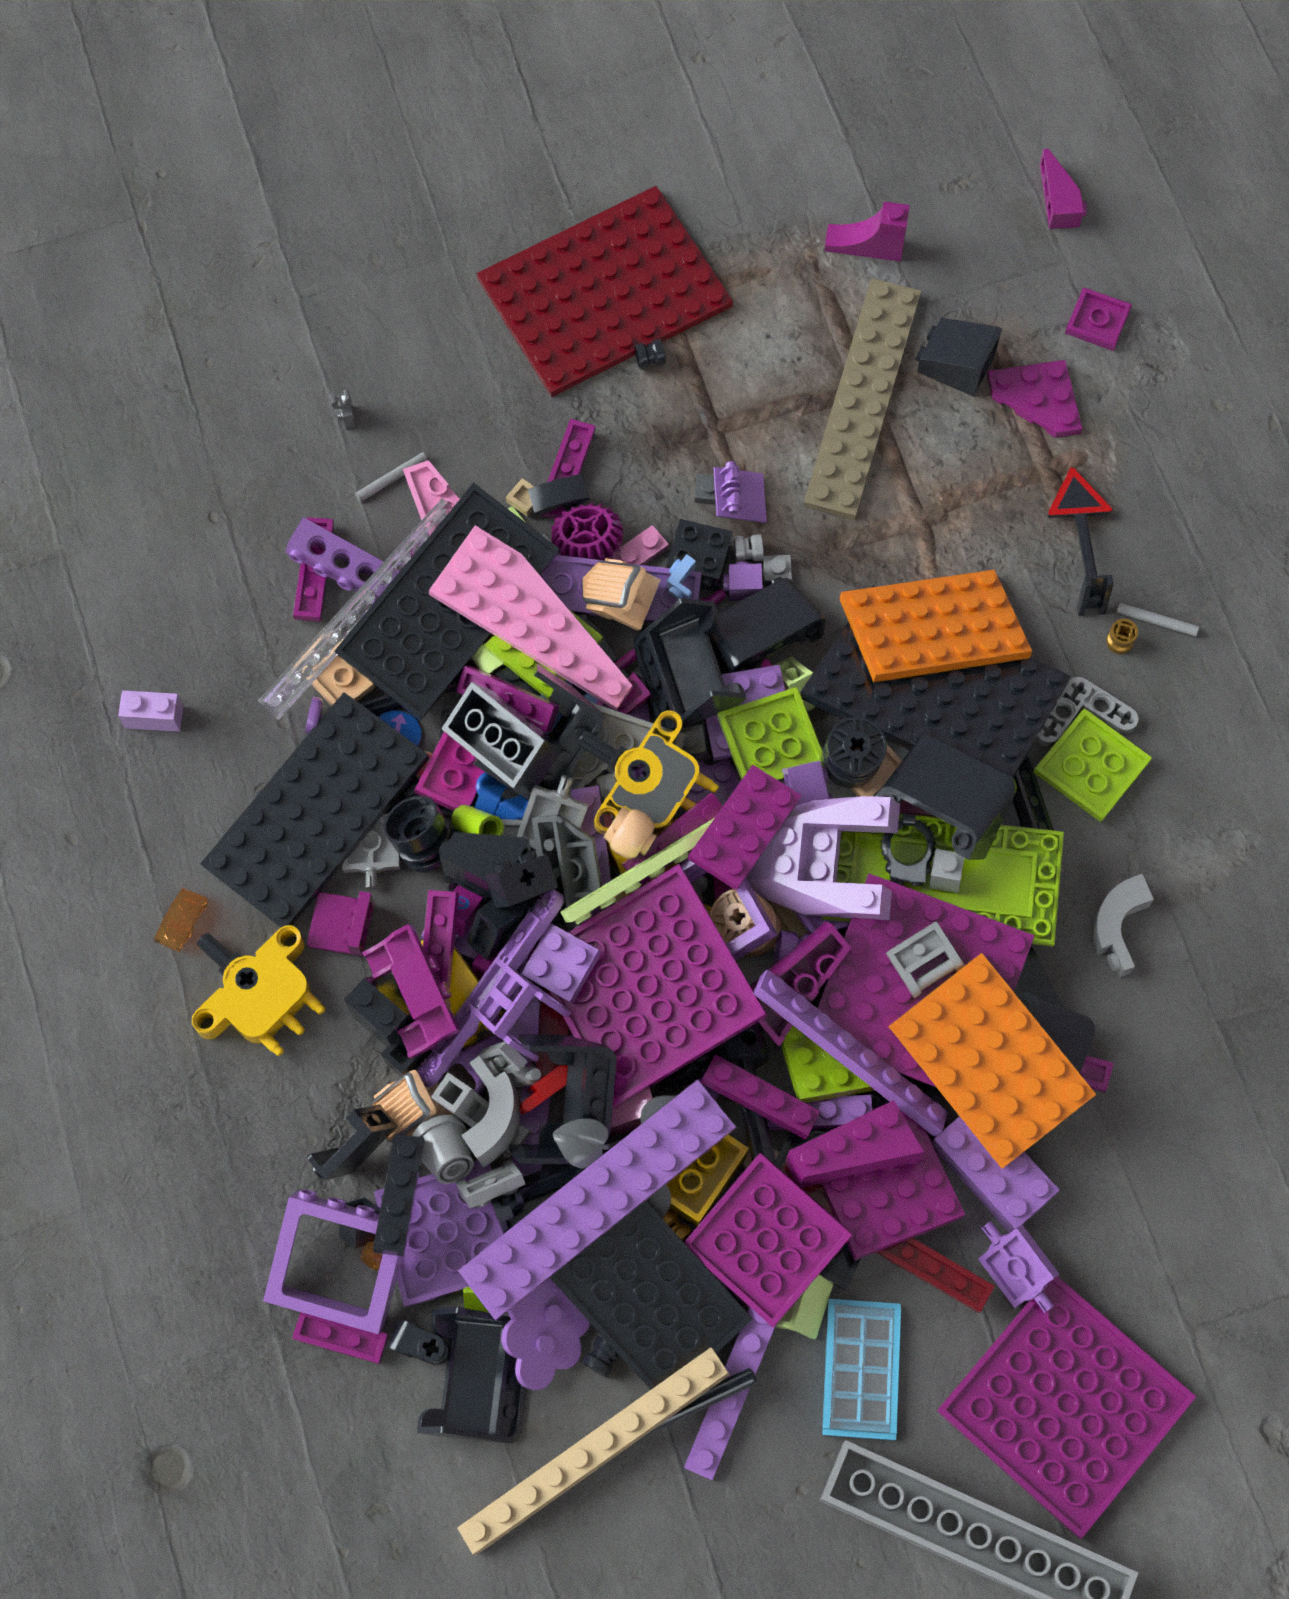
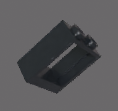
M539 894L509 907L496 908L493 899L477 911L467 943L488 961L503 949L527 913L533 911L538 903L537 900H541L540 895L544 896V894Z

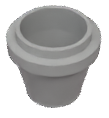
M455 1115L431 1117L421 1123L412 1135L425 1139L421 1162L437 1178L438 1182L442 1184H453L462 1180L471 1172L474 1166L469 1146L461 1136L467 1132V1129L462 1120Z

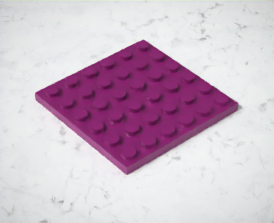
M680 864L568 932L600 950L602 953L573 1003L550 991L553 998L572 1012L568 1017L564 1015L563 1017L575 1038L604 1044L615 1053L616 1072L612 1106L614 1108H617L768 1016L757 996L753 994L754 991Z
M868 873L865 884L883 885L892 891L889 920L851 918L844 937L851 946V949L829 977L818 1010L829 1016L832 1021L849 1032L866 1048L872 1050L875 1055L890 1067L896 1069L898 1073L936 1087L888 1026L957 972L956 970L950 972L923 989L921 995L913 998L887 957L886 952L932 923L937 922L964 966L982 953L1014 992L1035 935ZM943 952L910 974L914 980H917L947 961L948 958Z
M1057 1276L1048 1283L1043 1291L1054 1307L1044 1313L1034 1298L1029 1300L936 1412L1080 1540L1194 1401L1196 1396Z

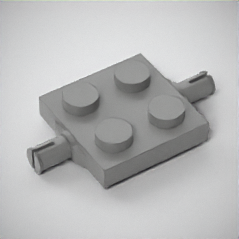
M562 775L557 790H548L537 785L533 787L517 837L528 839L530 846L536 850V855L538 853L532 823L533 817L560 814L581 828L589 804L573 799L568 795L573 782L571 777L568 778L564 787L567 776Z
M384 814L351 855L342 863L344 873L361 872L366 874L365 889L371 890V879L373 890L378 888L377 873L400 870V855L384 834L383 825L388 814Z

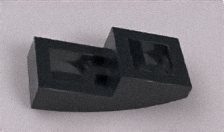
M582 474L552 480L528 489L532 507L537 516L562 506L567 510L571 506L574 507L590 500L585 478Z

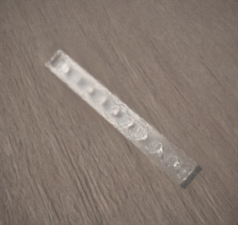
M441 498L262 695L258 702L274 718L279 720L335 659L337 655L334 653V650L453 508L449 502Z

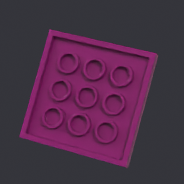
M904 1112L901 1113L924 1151L919 1163L899 1165L884 1171L880 1169L866 1172L864 1175L855 1177L853 1175L838 1178V1180L821 1184L835 1218L853 1233L846 1243L854 1261L962 1219L965 1216L925 1129Z
M759 1153L684 1243L703 1265L769 1325L775 1327L852 1237L853 1233L763 1153Z

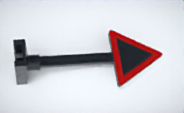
M1070 468L1048 511L1047 517L1075 518L1085 571L1077 604L1078 616H1084L1085 609L1099 608L1100 615L1106 614L1114 582L1112 575H1097L1087 516L1110 515L1112 508L1075 468Z

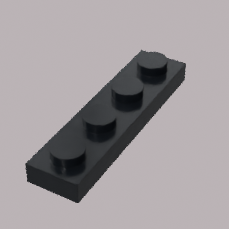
M394 1134L374 1240V1253L404 1257L425 1144L423 1137Z

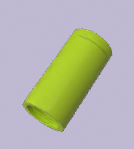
M469 805L457 807L452 814V826L460 833L503 835V822L495 815Z

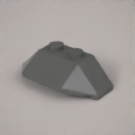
M560 814L532 818L538 855H548L558 885L554 890L562 894L564 898L560 908L562 911L602 886L595 838ZM564 920L567 930H573L583 923L576 924L575 921L566 922Z

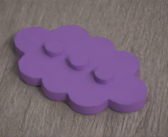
M549 1278L508 1311L511 1320L505 1325L501 1337L503 1348L507 1354L517 1358L515 1368L517 1380L522 1386L532 1390H541L551 1383L556 1369H568L576 1364L581 1355L579 1337L584 1335L590 1326V1322Z

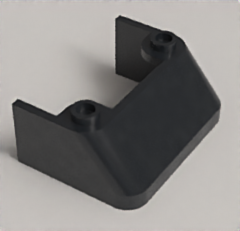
M537 663L534 667V676L553 688L550 697L551 702L560 705L558 712L563 714L549 735L563 749L539 784V787L557 790L561 776L565 775L568 778L586 752L585 749L577 744L579 737L584 731L597 736L603 726V717L601 712L574 687ZM474 757L475 766H477L487 774L491 775L492 777H494L495 779H497L513 791L517 792L527 800L530 799L531 794L512 788L497 774H495L486 765H484L480 760Z
M518 1034V1040L529 1052H546L548 1058L553 1063L568 1065L563 1121H553L545 1124L540 1130L538 1144H509V1151L520 1164H570L564 1158L554 1140L553 1132L565 1123L578 1119H594L606 1126L608 1138L604 1144H609L616 1072L615 1053L604 1044L567 1035ZM602 1149L603 1155L609 1150Z

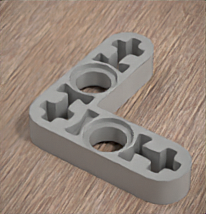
M1075 677L1069 681L1036 740L1044 747L1054 746L1068 729L1079 711L1084 708L1122 735L1130 734L1135 730L1139 721L1138 714L1133 708L1082 677ZM1079 686L1083 689L1082 693H1079L1073 702L1070 698L1074 689H1077ZM1104 700L1107 702L1109 709L1105 712H1100L1095 709L1094 702ZM1065 706L1070 710L1071 715L1067 718H1061L1057 715L1056 708ZM1116 708L1117 712L1111 719L1109 716L1111 715L1113 709ZM1127 716L1130 718L1129 723H1126L1124 726L1120 723L1121 718L1123 719ZM1052 722H1054L1057 725L1054 728L1052 735H1050L1048 738L1045 737L1044 732L1047 731L1052 725Z

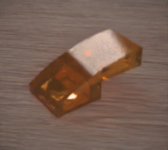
M182 888L167 911L154 937V942L180 952L193 934L194 924L207 907L208 898Z

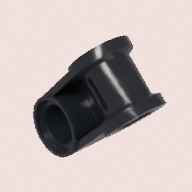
M399 1319L387 1347L405 1356L414 1357L433 1365L444 1362L448 1357L449 1351L446 1341L441 1337L402 1319ZM436 1343V1346L440 1348V1351L438 1354L433 1353L431 1355V1353L427 1351V1347L429 1345L434 1346Z

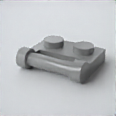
M937 922L932 923L886 952L887 957L913 998L921 995L923 989L954 970L958 972L964 967L962 960ZM943 952L946 954L947 961L917 980L913 979L910 974L911 972Z
M511 1159L502 1162L503 1166L471 1180L465 1181L463 1179L456 1182L459 1194L469 1208L483 1207L490 1203L491 1199L500 1195L513 1194L519 1187L525 1185L521 1172Z

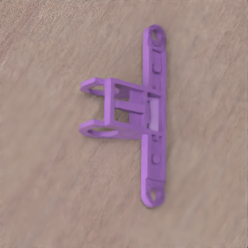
M552 889L544 892V896L540 895L541 900L538 899V903L533 911L527 913L454 1016L461 1032L437 1043L438 1046L432 1048L430 1056L424 1059V1063H421L422 1067H418L420 1071L417 1072L425 1087H432L438 1082L450 1063L458 1058L461 1048L468 1038L475 1034L480 1021L508 1045L537 1062L539 1056L534 1052H529L518 1040V1037L509 1031L530 1000L535 995L539 1000L565 1017L571 1015L572 1012L517 971L519 966L527 961L531 949L537 941L541 940L547 927L562 907L564 900L562 894ZM522 986V990L515 1000L512 1001L510 996L517 987ZM503 1007L506 1010V1012L503 1015V1017L499 1020L498 1013Z

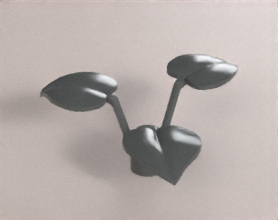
M678 1095L659 1096L649 1100L641 1110V1124ZM585 1118L570 1121L560 1126L553 1132V1138L564 1158L570 1164L578 1168H587L603 1155L602 1149L610 1150L633 1131L623 1134L620 1140L604 1144L608 1138L606 1126L597 1120ZM667 1185L663 1186L646 1200L662 1219L671 1204V1194Z

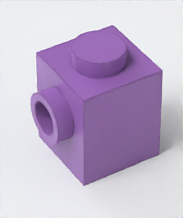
M748 562L729 564L728 574L723 575V590L729 591V601L744 600L763 589L762 564H749Z

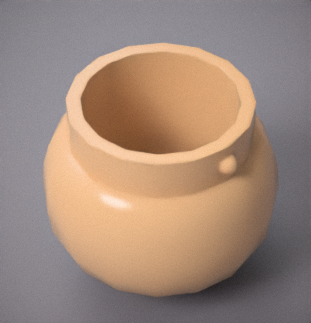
M623 806L603 839L610 842L611 849L624 858L631 859L635 858L639 853L645 856L657 836L652 833L655 827L654 822L646 813L636 809L630 811Z

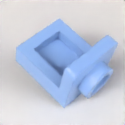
M687 554L682 561L677 559L669 570L671 576L667 580L666 587L669 589L668 593L677 600L680 598L692 599V591L682 585L695 568V560Z

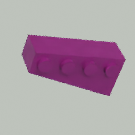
M826 921L773 965L769 971L781 978L789 987L810 1002L819 993L818 990L826 979H829L851 949V946L837 929ZM759 978L751 984L753 991L756 988ZM759 999L768 1016L758 1021V1023L770 1038L780 1046L793 1025Z
M893 1100L790 1150L785 1163L796 1183L803 1188L835 1181L842 1177L852 1175L855 1177L880 1169L882 1171L893 1169L899 1165L917 1164L924 1151L896 1102Z

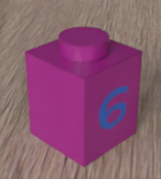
M458 885L453 891L459 893L455 934L464 938L473 925L477 911L482 907L483 897Z

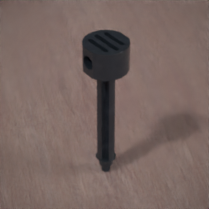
M758 1022L711 1050L712 1058L716 1054L756 1077L755 1069L763 1066L769 1060L763 1028ZM739 1104L752 1162L759 1153H763L777 1166L767 1119Z

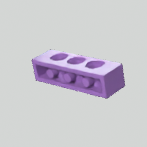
M304 517L289 540L285 551L294 562L299 564L305 563L311 566L316 574L322 577L329 576L336 580L341 588L348 591H356L361 594L365 601L371 604L377 600L399 573L398 569ZM318 546L322 548L324 553L316 555L310 548ZM338 559L344 560L348 567L339 568L335 565L334 561ZM367 573L371 576L372 580L368 582L363 581L359 578L358 574Z

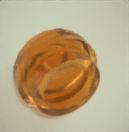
M370 1241L362 1249L361 1260L369 1268L379 1271L383 1254L374 1253V1241Z

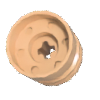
M735 889L723 893L714 902L710 916L726 944L755 926ZM755 892L777 934H779L781 919L777 910ZM778 935L745 956H760L768 952L776 944Z

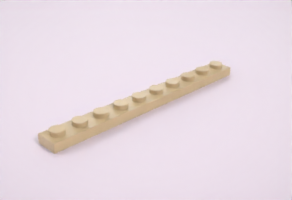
M712 1347L457 1527L472 1554L476 1556L728 1377L730 1375Z

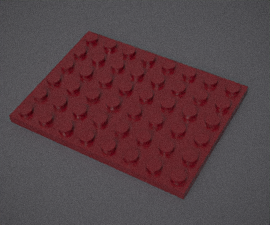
M657 186L641 192L476 273L479 283L551 397L635 356L636 349H634V344L644 343L647 346L652 340L659 338L663 342L733 307L732 299Z

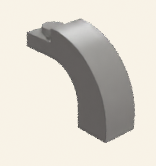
M1143 874L1129 878L1113 888L1100 906L1093 924L1092 935L1096 954L1098 956L1108 952V964L1112 971L1117 972L1119 978L1129 975L1135 967L1122 938V920L1132 913L1149 908L1154 900Z
M478 1056L470 1064L488 1089L489 1107L483 1119L461 1136L478 1161L485 1167L499 1157L513 1140L520 1120V1100L516 1088L504 1071L499 1074L491 1061L485 1064L481 1057Z
M450 1073L445 1076L431 1096L432 1099L471 1128L483 1119L489 1107L488 1101ZM519 1124L510 1144H525L532 1132ZM508 1146L505 1151L512 1155Z

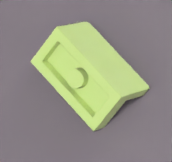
M818 1275L777 1323L776 1327L796 1331L808 1338L816 1339L833 1284L821 1275Z

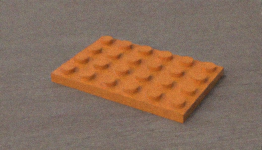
M995 570L844 591L840 594V602L873 682L1027 659L1032 654V649Z
M982 953L888 1026L1001 1169L1096 1095Z

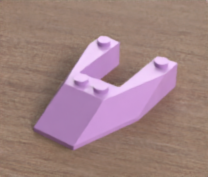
M860 796L814 800L797 805L746 878L754 892L762 898L803 915L889 920L892 896L890 889L883 885L836 883L841 831L897 833L900 804L891 797Z

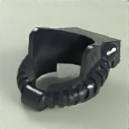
M903 814V818L898 821V830L903 828V826H915L926 838V850L922 858L915 862H901L893 856L890 849L891 838L894 833H884L880 848L882 849L881 853L884 855V860L887 861L885 870L887 873H890V881L904 885V882H911V885L922 886L926 875L931 872L929 862H932V857L935 856L936 838L933 836V831H930L931 828L927 827L925 822L922 823V820H917L914 814Z

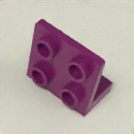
M360 891L357 899L320 892L316 901L307 946L314 949L363 957L362 952L365 949L375 905L372 894Z

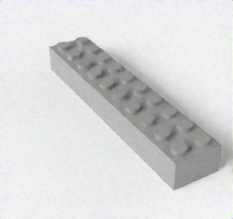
M846 1440L842 1444L820 1499V1502L1032 1599H1129L1138 1576V1572Z

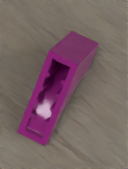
M884 201L879 212L865 221L842 225L828 224L824 251L901 262L910 205Z

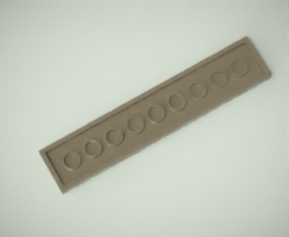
M871 278L803 507L855 520L916 313L921 290Z

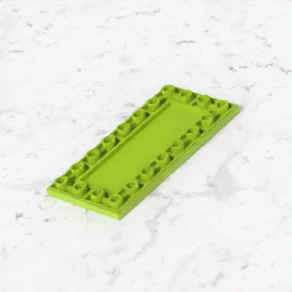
M899 813V820H901L903 814ZM915 815L917 820L920 819L922 823L925 822L926 826L931 828L930 831H933V836L936 838V849L955 852L952 845V837L957 827L937 817ZM1001 825L985 859L968 860L964 858L958 893L929 888L934 857H932V862H929L931 872L926 875L922 886L911 885V882H904L902 886L1035 935L1032 944L1053 947L1055 945L1064 832ZM903 826L891 838V853L901 862H915L922 858L927 846L926 838L915 826ZM841 831L836 883L865 884L868 873L890 881V873H887L885 870L887 861L884 860V855H882V849L880 848L884 833ZM822 916L821 920L850 923L851 918Z

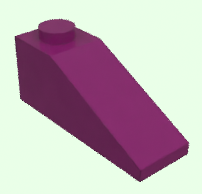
M1049 148L1043 149L1040 170L1049 229L1080 227L1082 217L1087 214L1086 201H1082L1081 190Z

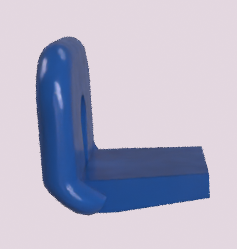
M486 772L481 774L476 782V791L479 797L475 808L495 815L500 819L522 820L529 800L521 795L507 800L501 797L504 790L509 787Z

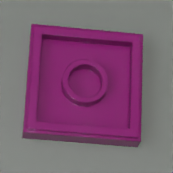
M1083 287L1064 334L1114 351L1132 304Z

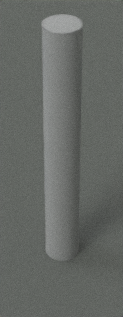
M423 452L356 492L357 499L360 502L364 501L405 476L403 469L428 461L427 457Z
M1119 603L1116 612L1195 637L1199 626L1124 603Z

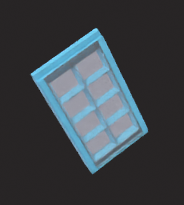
M828 1299L822 1435L896 1441L901 1304Z

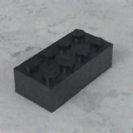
M473 682L470 683L442 727L443 731L512 788L528 794L532 793L535 785L539 786L563 749L561 745L491 689Z

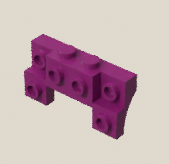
M408 924L392 932L377 945L362 952L369 963L374 979L377 980L391 972L393 973L411 1016L416 1020L397 1031L404 1042L409 1058L412 1059L438 1046L437 1043L461 1032L450 1008L452 1006L449 998L452 997L451 991L445 981H440L437 971L440 970L438 962L433 955L429 956L425 952L414 926Z

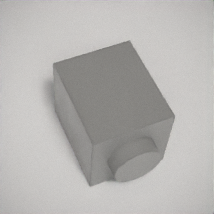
M936 849L929 888L958 893L964 857L956 852Z

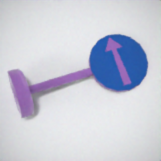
M313 696L305 729V734L307 735L324 716L322 714L323 700L319 697ZM389 711L379 716L381 720L418 747L421 740V728L418 721L412 715L403 711Z

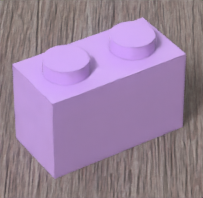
M122 690L118 717L124 727L128 729L180 732L184 706L178 694Z

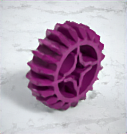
M593 502L588 506H584L582 503L577 508L571 506L569 512L562 511L561 518H555V525L551 527V542L560 549L559 554L561 556L605 561L606 558L613 559L614 552H620V545L623 544L624 530L617 513H614L611 507L605 508L602 503L598 506H595Z

